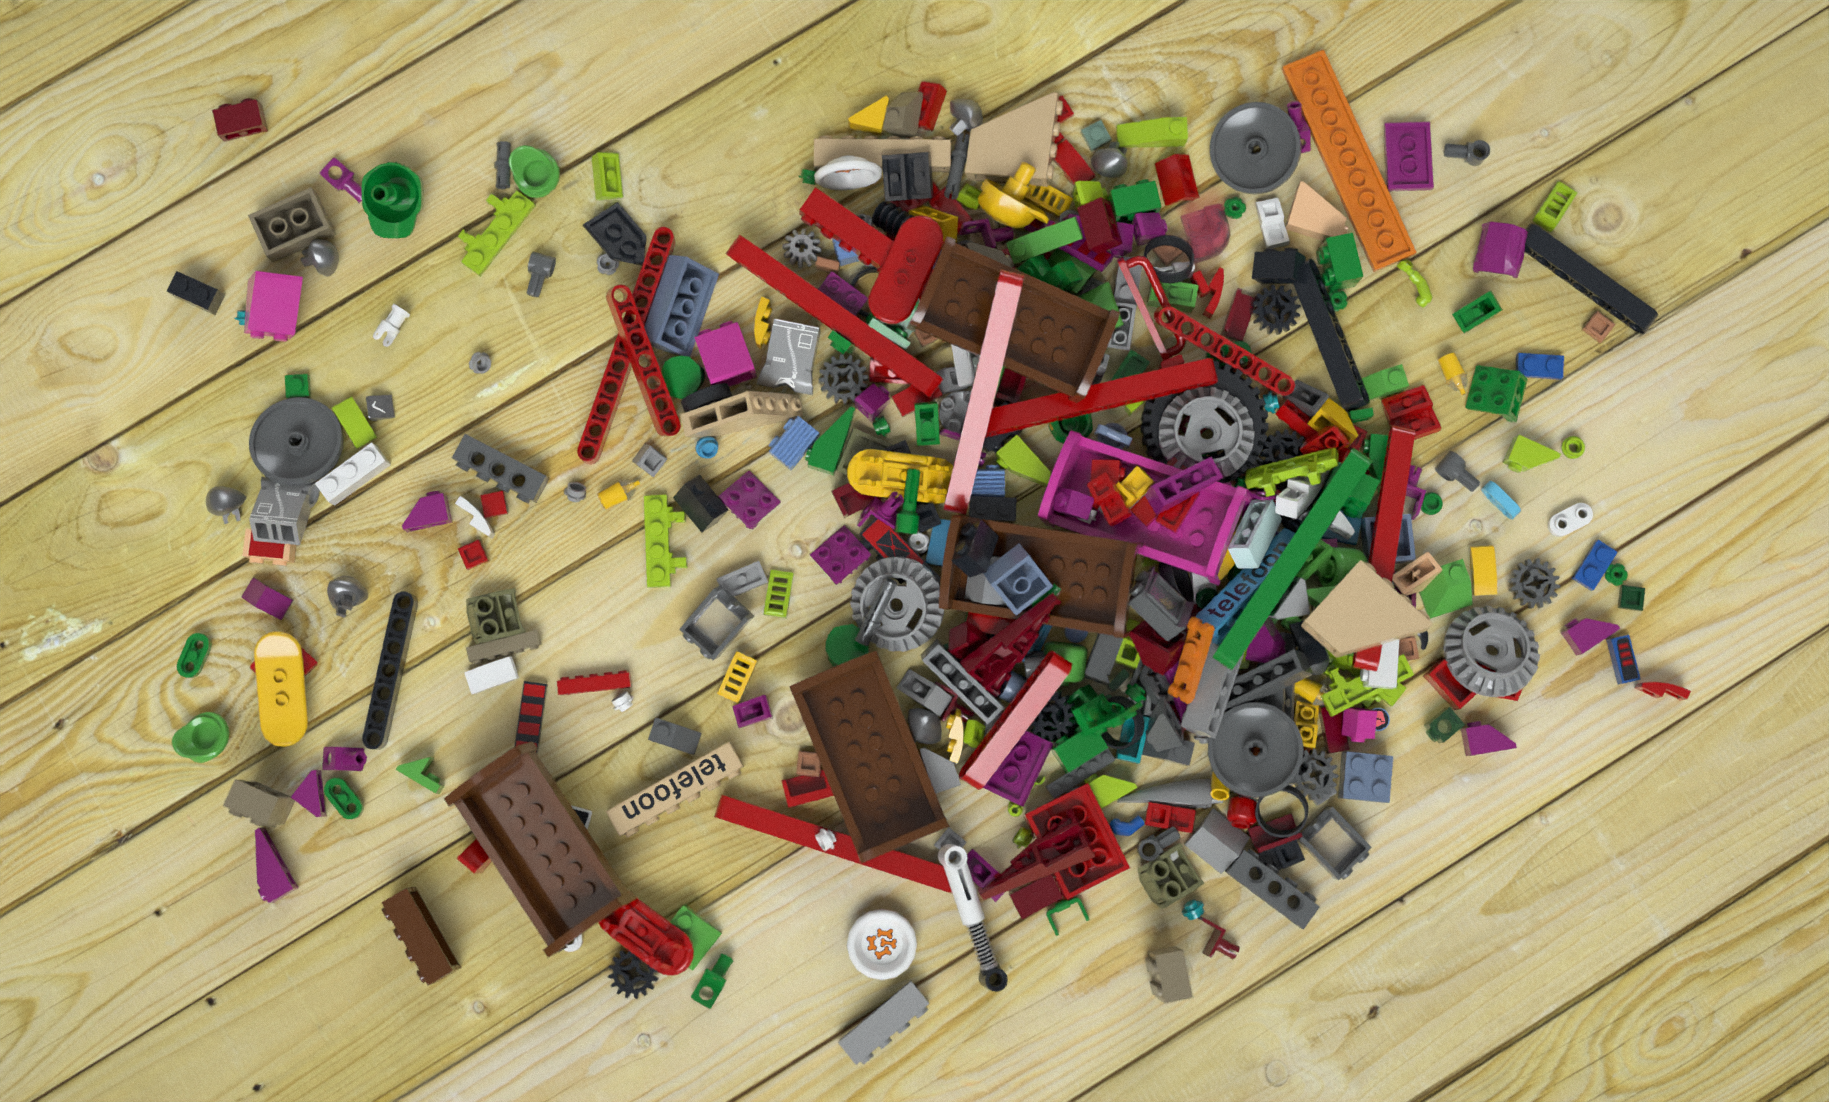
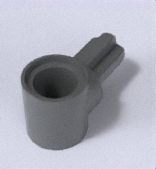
M1483 140L1467 142L1466 145L1445 144L1443 153L1445 157L1461 158L1471 166H1479L1489 156L1490 146ZM1473 149H1478L1482 153V157L1475 156Z
M537 252L531 253L528 271L532 275L527 295L536 298L540 296L544 280L551 277L554 272L555 257Z
M1449 451L1435 468V471L1442 478L1450 482L1456 479L1470 492L1476 490L1480 484L1479 480L1464 469L1466 467L1464 459L1453 451Z
M1173 826L1156 837L1151 835L1141 840L1137 846L1139 856L1148 861L1156 859L1164 853L1163 849L1180 839V834ZM1146 843H1152L1155 847V851L1151 856H1145L1142 852V847Z

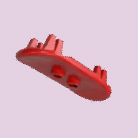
M923 215L909 218L901 225L868 298L871 313L881 322L888 324L903 322L911 315L943 243L942 229L932 218Z
M639 898L618 908L599 921L601 929L663 975H679L686 971L692 963L694 948L689 936Z

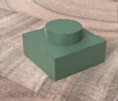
M1101 120L1082 129L1080 132L1091 152L1112 140Z

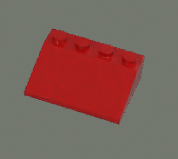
M1088 783L1023 814L1035 839L1044 837L1051 830L1050 826L1052 824H1058L1067 817L1066 812L1070 809H1073L1091 843L1095 857L1052 874L1064 899L1067 900L1130 868Z

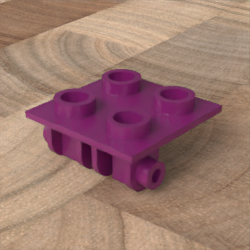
M832 271L818 288L819 291L855 316L868 300L866 296Z
M750 470L718 496L731 510V513L735 514L736 518H739L746 525V528L752 530L759 524V521L781 503Z
M844 525L813 551L810 556L830 577L833 583L837 585L838 583L841 584L842 580L849 574L852 575V571L857 570L858 566L865 560L868 561L871 553Z

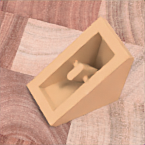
M1426 552L1395 573L1392 581L1400 592L1407 596L1423 591L1442 571V568L1431 554Z

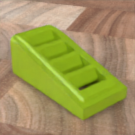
M1558 181L1533 218V222L1552 232L1578 192ZM1556 192H1559L1560 194L1564 195V196L1567 197L1568 199L1566 200V199L1562 198L1561 196H1559L1558 194H1556ZM1547 207L1558 213V215L1552 212L1551 210L1547 209Z
M771 570L763 615L787 619L794 573ZM778 577L788 579L787 583L775 582L774 579ZM773 586L786 588V592L774 591ZM772 595L785 597L784 601L771 599ZM770 604L782 605L783 610L770 608Z

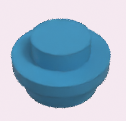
M711 436L702 437L696 443L695 450L700 457L710 459L717 454L718 443Z

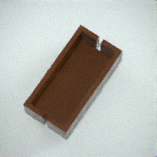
M416 887L405 888L381 902L384 906L382 912L388 921L391 920L395 926V929H393L395 936L400 942L403 941L407 947L405 953L408 959L417 965L419 970L416 972L422 983L426 982L427 985L437 983L461 969Z

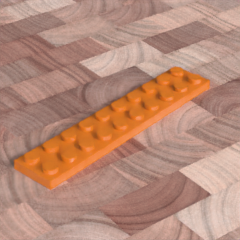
M1324 49L1283 66L1281 70L1295 101L1302 104L1301 114L1310 128V134L1373 272L1415 255L1417 252Z

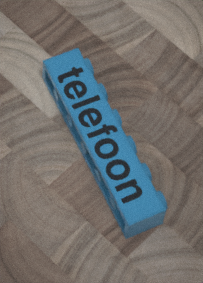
M1284 528L1278 535L1274 536L1259 568H1243L1217 596L1213 597L1211 602L1202 611L1198 612L1196 617L1201 619L1203 624L1209 623L1214 626L1215 630L1211 642L1218 646L1223 642L1295 535L1294 532Z

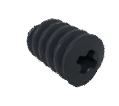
M882 201L873 212L872 223L895 238L901 225L909 218L914 217V215H910L909 212L896 207L894 203L888 204L886 201Z

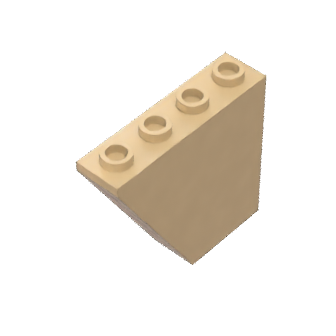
M1058 93L1048 94L971 129L965 167L967 180L984 182L985 179H989L996 183H1006L1010 176L1014 177L1021 162H1027L1035 167L1037 171L1028 185L1048 187L1049 179H1053L1054 165H1051L1052 157L1056 158L1057 144H1054L1055 136H1059L1060 123L1057 122L1058 115H1062L1063 101L1059 100Z
M747 391L680 414L685 437L702 438L706 436L718 437L787 421L790 418L796 419L797 416L803 417L801 410L802 403L797 394Z
M1360 560L1302 623L1301 627L1337 658L1423 633L1433 623L1424 611H1418L1411 605L1412 601L1406 595H1400L1394 590V585L1388 579H1382L1377 575L1375 568L1371 564Z

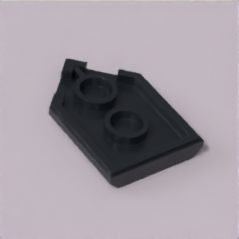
M618 202L583 224V227L611 260L643 265L647 236Z

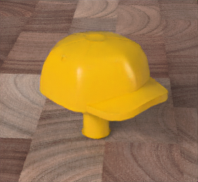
M1021 162L1014 177L1010 176L1004 187L989 179H985L980 187L982 191L978 197V203L995 221L1012 228H1024L1031 224L1035 218L1045 224L1049 221L1041 208L1023 199L1030 188L1027 186L1034 173L1037 172L1035 167L1027 162Z

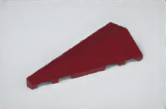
M1054 593L1050 594L961 660L960 663L965 671L980 682L989 693L995 697L999 696L1001 693L999 688L1005 680L1009 681L1012 676L1011 670L1017 662L1021 663L1039 636L1037 631L1043 622L1048 623L1050 620L1049 613L1055 604L1060 605L1061 601Z
M1073 809L1066 812L1067 817L1060 823L1052 824L1050 826L1051 830L1041 839L1036 838L1010 861L1011 865L1002 873L998 871L994 875L995 879L984 889L980 887L978 891L982 899L986 900L1094 858L1095 854L1091 843Z

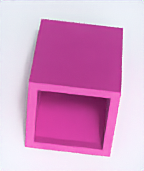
M255 271L248 279L244 333L250 334L251 338L263 339L264 336L274 337L273 340L282 342L291 339L295 335L303 277Z
M725 322L720 325L719 329L713 331L706 329L699 332V336L694 337L711 386L727 383L731 387L757 377L738 322Z

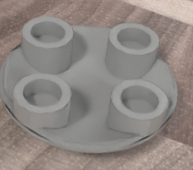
M956 391L941 401L939 418L946 430L958 434L962 433L971 391Z

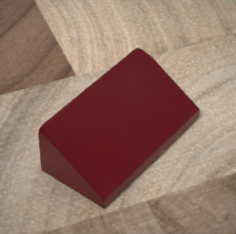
M1326 707L1319 708V718L1326 754L1350 750L1347 736L1342 735L1343 712L1331 717Z

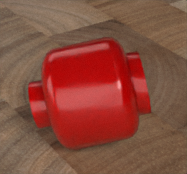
M1240 794L1230 798L1227 819L1232 823L1231 825L1240 829H1248L1250 825L1255 824L1257 821L1255 814L1257 801Z

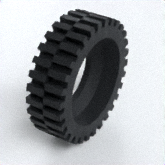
M1213 361L1218 382L1203 388L1215 387L1218 390L1229 392L1233 397H1237L1240 403L1247 408L1248 414L1253 421L1254 440L1252 450L1245 463L1235 473L1217 481L1227 483L1231 480L1234 481L1241 474H1244L1261 453L1262 446L1267 439L1265 434L1269 427V423H1266L1268 411H1264L1263 407L1266 404L1264 398L1259 399L1258 394L1260 390L1258 387L1252 388L1251 383L1253 381L1249 377L1245 380L1241 377L1243 372L1237 369L1236 372L1230 370L1231 365L1225 364L1224 367H1221L1218 361ZM1184 392L1150 399L1144 405L1140 432L1143 433V446L1146 445L1147 447L1145 452L1154 461L1167 464L1159 444V424L1167 406L1174 398ZM1222 452L1214 456H1202V459L1206 460L1210 457H1212V459L1224 457L1225 455L1224 452Z

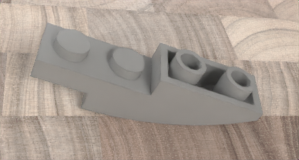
M1123 257L1125 261L1130 259V257ZM1141 265L1129 269L1137 289H1139ZM1118 266L1114 298L1124 325L1114 329L1108 347L1130 350L1137 305L1120 266Z

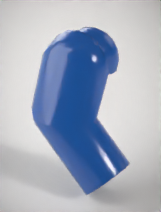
M1137 815L1130 822H1121L1118 818H1114L1110 821L1109 826L1116 835L1131 836L1145 822Z

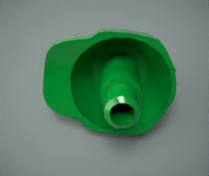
M387 162L374 167L363 176L361 188L362 206L364 212L368 215L370 227L374 234L381 238H407L412 235L417 215L424 206L422 178L412 171L410 167L397 162Z

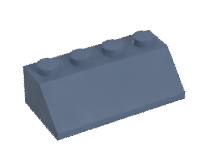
M669 255L644 326L651 346L678 356H691L696 342L694 337L698 336L719 276L718 273L686 256Z

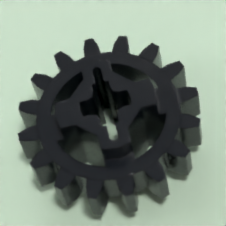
M1271 285L1269 291L1265 287L1261 290L1262 295L1257 293L1254 296L1257 301L1251 303L1255 310L1250 312V315H1256L1257 319L1253 323L1261 324L1260 331L1267 328V334L1270 335L1275 330L1276 335L1282 333V329L1287 332L1290 330V326L1297 324L1294 318L1300 317L1301 314L1296 312V310L1301 305L1295 304L1294 301L1298 297L1290 296L1291 289L1284 292L1283 285L1279 286L1277 290L1275 285ZM1268 297L1267 305L1262 307L1263 301ZM1272 307L1279 309V312L1272 311ZM1289 313L1287 320L1283 323L1284 315Z
M1287 429L1282 434L1278 430L1273 435L1270 434L1262 446L1264 450L1260 453V456L1266 458L1262 464L1267 465L1302 456L1303 454L1299 449L1303 445L1304 437L1302 436L1298 439L1295 431L1289 435Z
M1061 690L1056 691L1050 698V700L1056 702L1050 703L1048 701L1030 725L1035 726L1034 734L1041 732L1042 739L1048 735L1050 741L1056 739V737L1060 739L1065 736L1064 733L1068 734L1072 731L1069 726L1076 724V721L1072 719L1074 715L1071 710L1075 704L1067 702L1070 697L1069 695L1061 697ZM1047 726H1052L1053 728L1057 729H1049L1047 728Z
M621 950V958L614 956L612 959L616 964L609 965L608 967L610 970H613V973L608 975V978H614L615 981L610 986L619 987L617 990L618 995L623 991L626 992L625 998L627 999L631 994L634 995L635 999H638L639 992L646 996L648 994L646 988L653 990L655 986L652 984V981L659 980V977L654 975L657 971L648 964L649 971H645L641 959L629 950L628 954ZM633 957L631 964L628 966L621 965L625 959ZM636 967V972L641 975L632 979L631 974L627 970ZM619 975H623L626 981L625 985L620 981ZM639 980L647 981L644 986L634 989L636 982Z

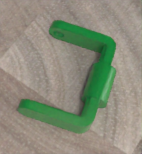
M1079 898L1064 899L1054 904L1055 907L1046 912V916L1056 936L1059 933L1050 915L1055 912L1059 913L1076 902L1086 921L1090 920Z

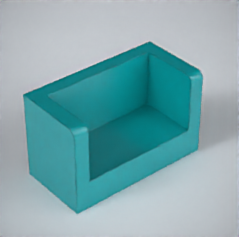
M1143 716L1144 732L1142 737L1125 749H1117L1115 759L1140 764L1149 717ZM1132 718L1125 720L1126 722L1123 723L1119 741L1131 742L1133 739L1135 726Z

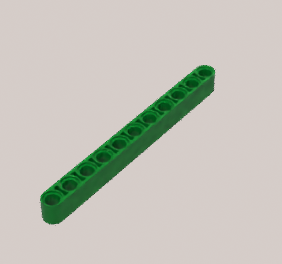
M1355 448L1351 450L1212 656L1213 659L1231 671L1233 670L1373 462L1372 459Z

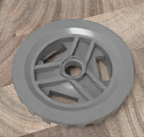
M1215 387L1189 389L1174 398L1161 417L1158 430L1160 448L1167 462L1176 457L1178 461L1173 467L1178 469L1182 465L1189 468L1204 461L1202 454L1223 450L1225 456L1215 458L1213 461L1223 478H1226L1235 473L1249 457L1254 440L1253 421L1248 414L1247 408L1240 403L1237 397L1231 396L1229 392L1218 390ZM1217 407L1229 414L1234 421L1232 426H1229L1215 411ZM1183 414L1191 416L1185 436L1178 435ZM1203 428L1211 429L1213 437L1209 440L1203 439L1200 435V430Z
M906 557L881 559L867 567L856 580L851 593L852 601L850 602L853 610V620L856 621L860 629L863 624L862 619L864 615L868 614V606L872 605L884 577L905 579L907 585L896 586L880 619L883 625L876 628L870 642L875 643L879 648H885L893 652H904L920 647L933 637L943 620L944 609H939L940 584L935 575L926 566ZM894 598L902 601V610L896 611L892 608L891 602ZM920 608L923 610V613L913 630L907 625L916 610Z
M1487 605L1483 608L1477 606L1469 611H1464L1452 622L1444 638V658L1448 662L1447 667L1451 674L1465 688L1483 696L1504 697L1520 691L1533 678L1538 668V661L1540 660V654H1538L1539 645L1538 642H1535L1534 632L1527 628V623L1524 620L1520 621L1516 617L1517 614L1513 612L1508 613L1504 611L1505 608L1498 607L1496 609ZM1487 623L1489 626L1474 636L1468 631L1479 624ZM1513 638H1516L1520 645L1521 658H1516ZM1486 646H1494L1498 654L1495 656L1489 655L1486 651ZM1474 661H1476V662H1478V663H1480V664H1482V665H1484V666H1486V667H1488V668H1491V669L1495 670L1496 672L1494 673V672L1487 671V670L1483 669L1482 667H1480L1479 665H1477Z

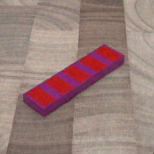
M1035 218L1024 229L1032 233L1057 223L1049 219L1048 223L1045 224ZM1084 238L1059 248L1100 272L1104 271L1114 255L1107 251L1097 254L1089 250L1087 241Z

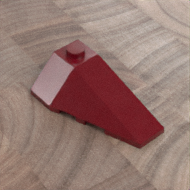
M1194 604L1190 618L1196 617L1198 612L1203 609ZM1144 620L1130 631L1129 636L1142 663L1154 672L1164 675L1180 660L1189 629L1186 627L1172 639L1166 641Z

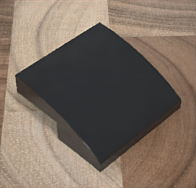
M931 152L882 155L885 201L934 198Z

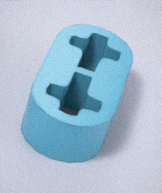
M1489 481L1481 489L1482 493L1507 518L1513 520L1521 512L1520 507L1493 481Z

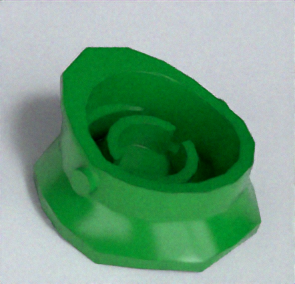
M689 356L672 357L665 361L661 369L669 394L674 398L684 399L696 392L705 380L704 369Z
M1090 413L1051 422L1048 427L1055 440L1064 444L1071 430L1087 438L1093 431V421Z
M853 624L834 627L827 636L825 652L833 667L869 653V645H862L855 640L860 629Z

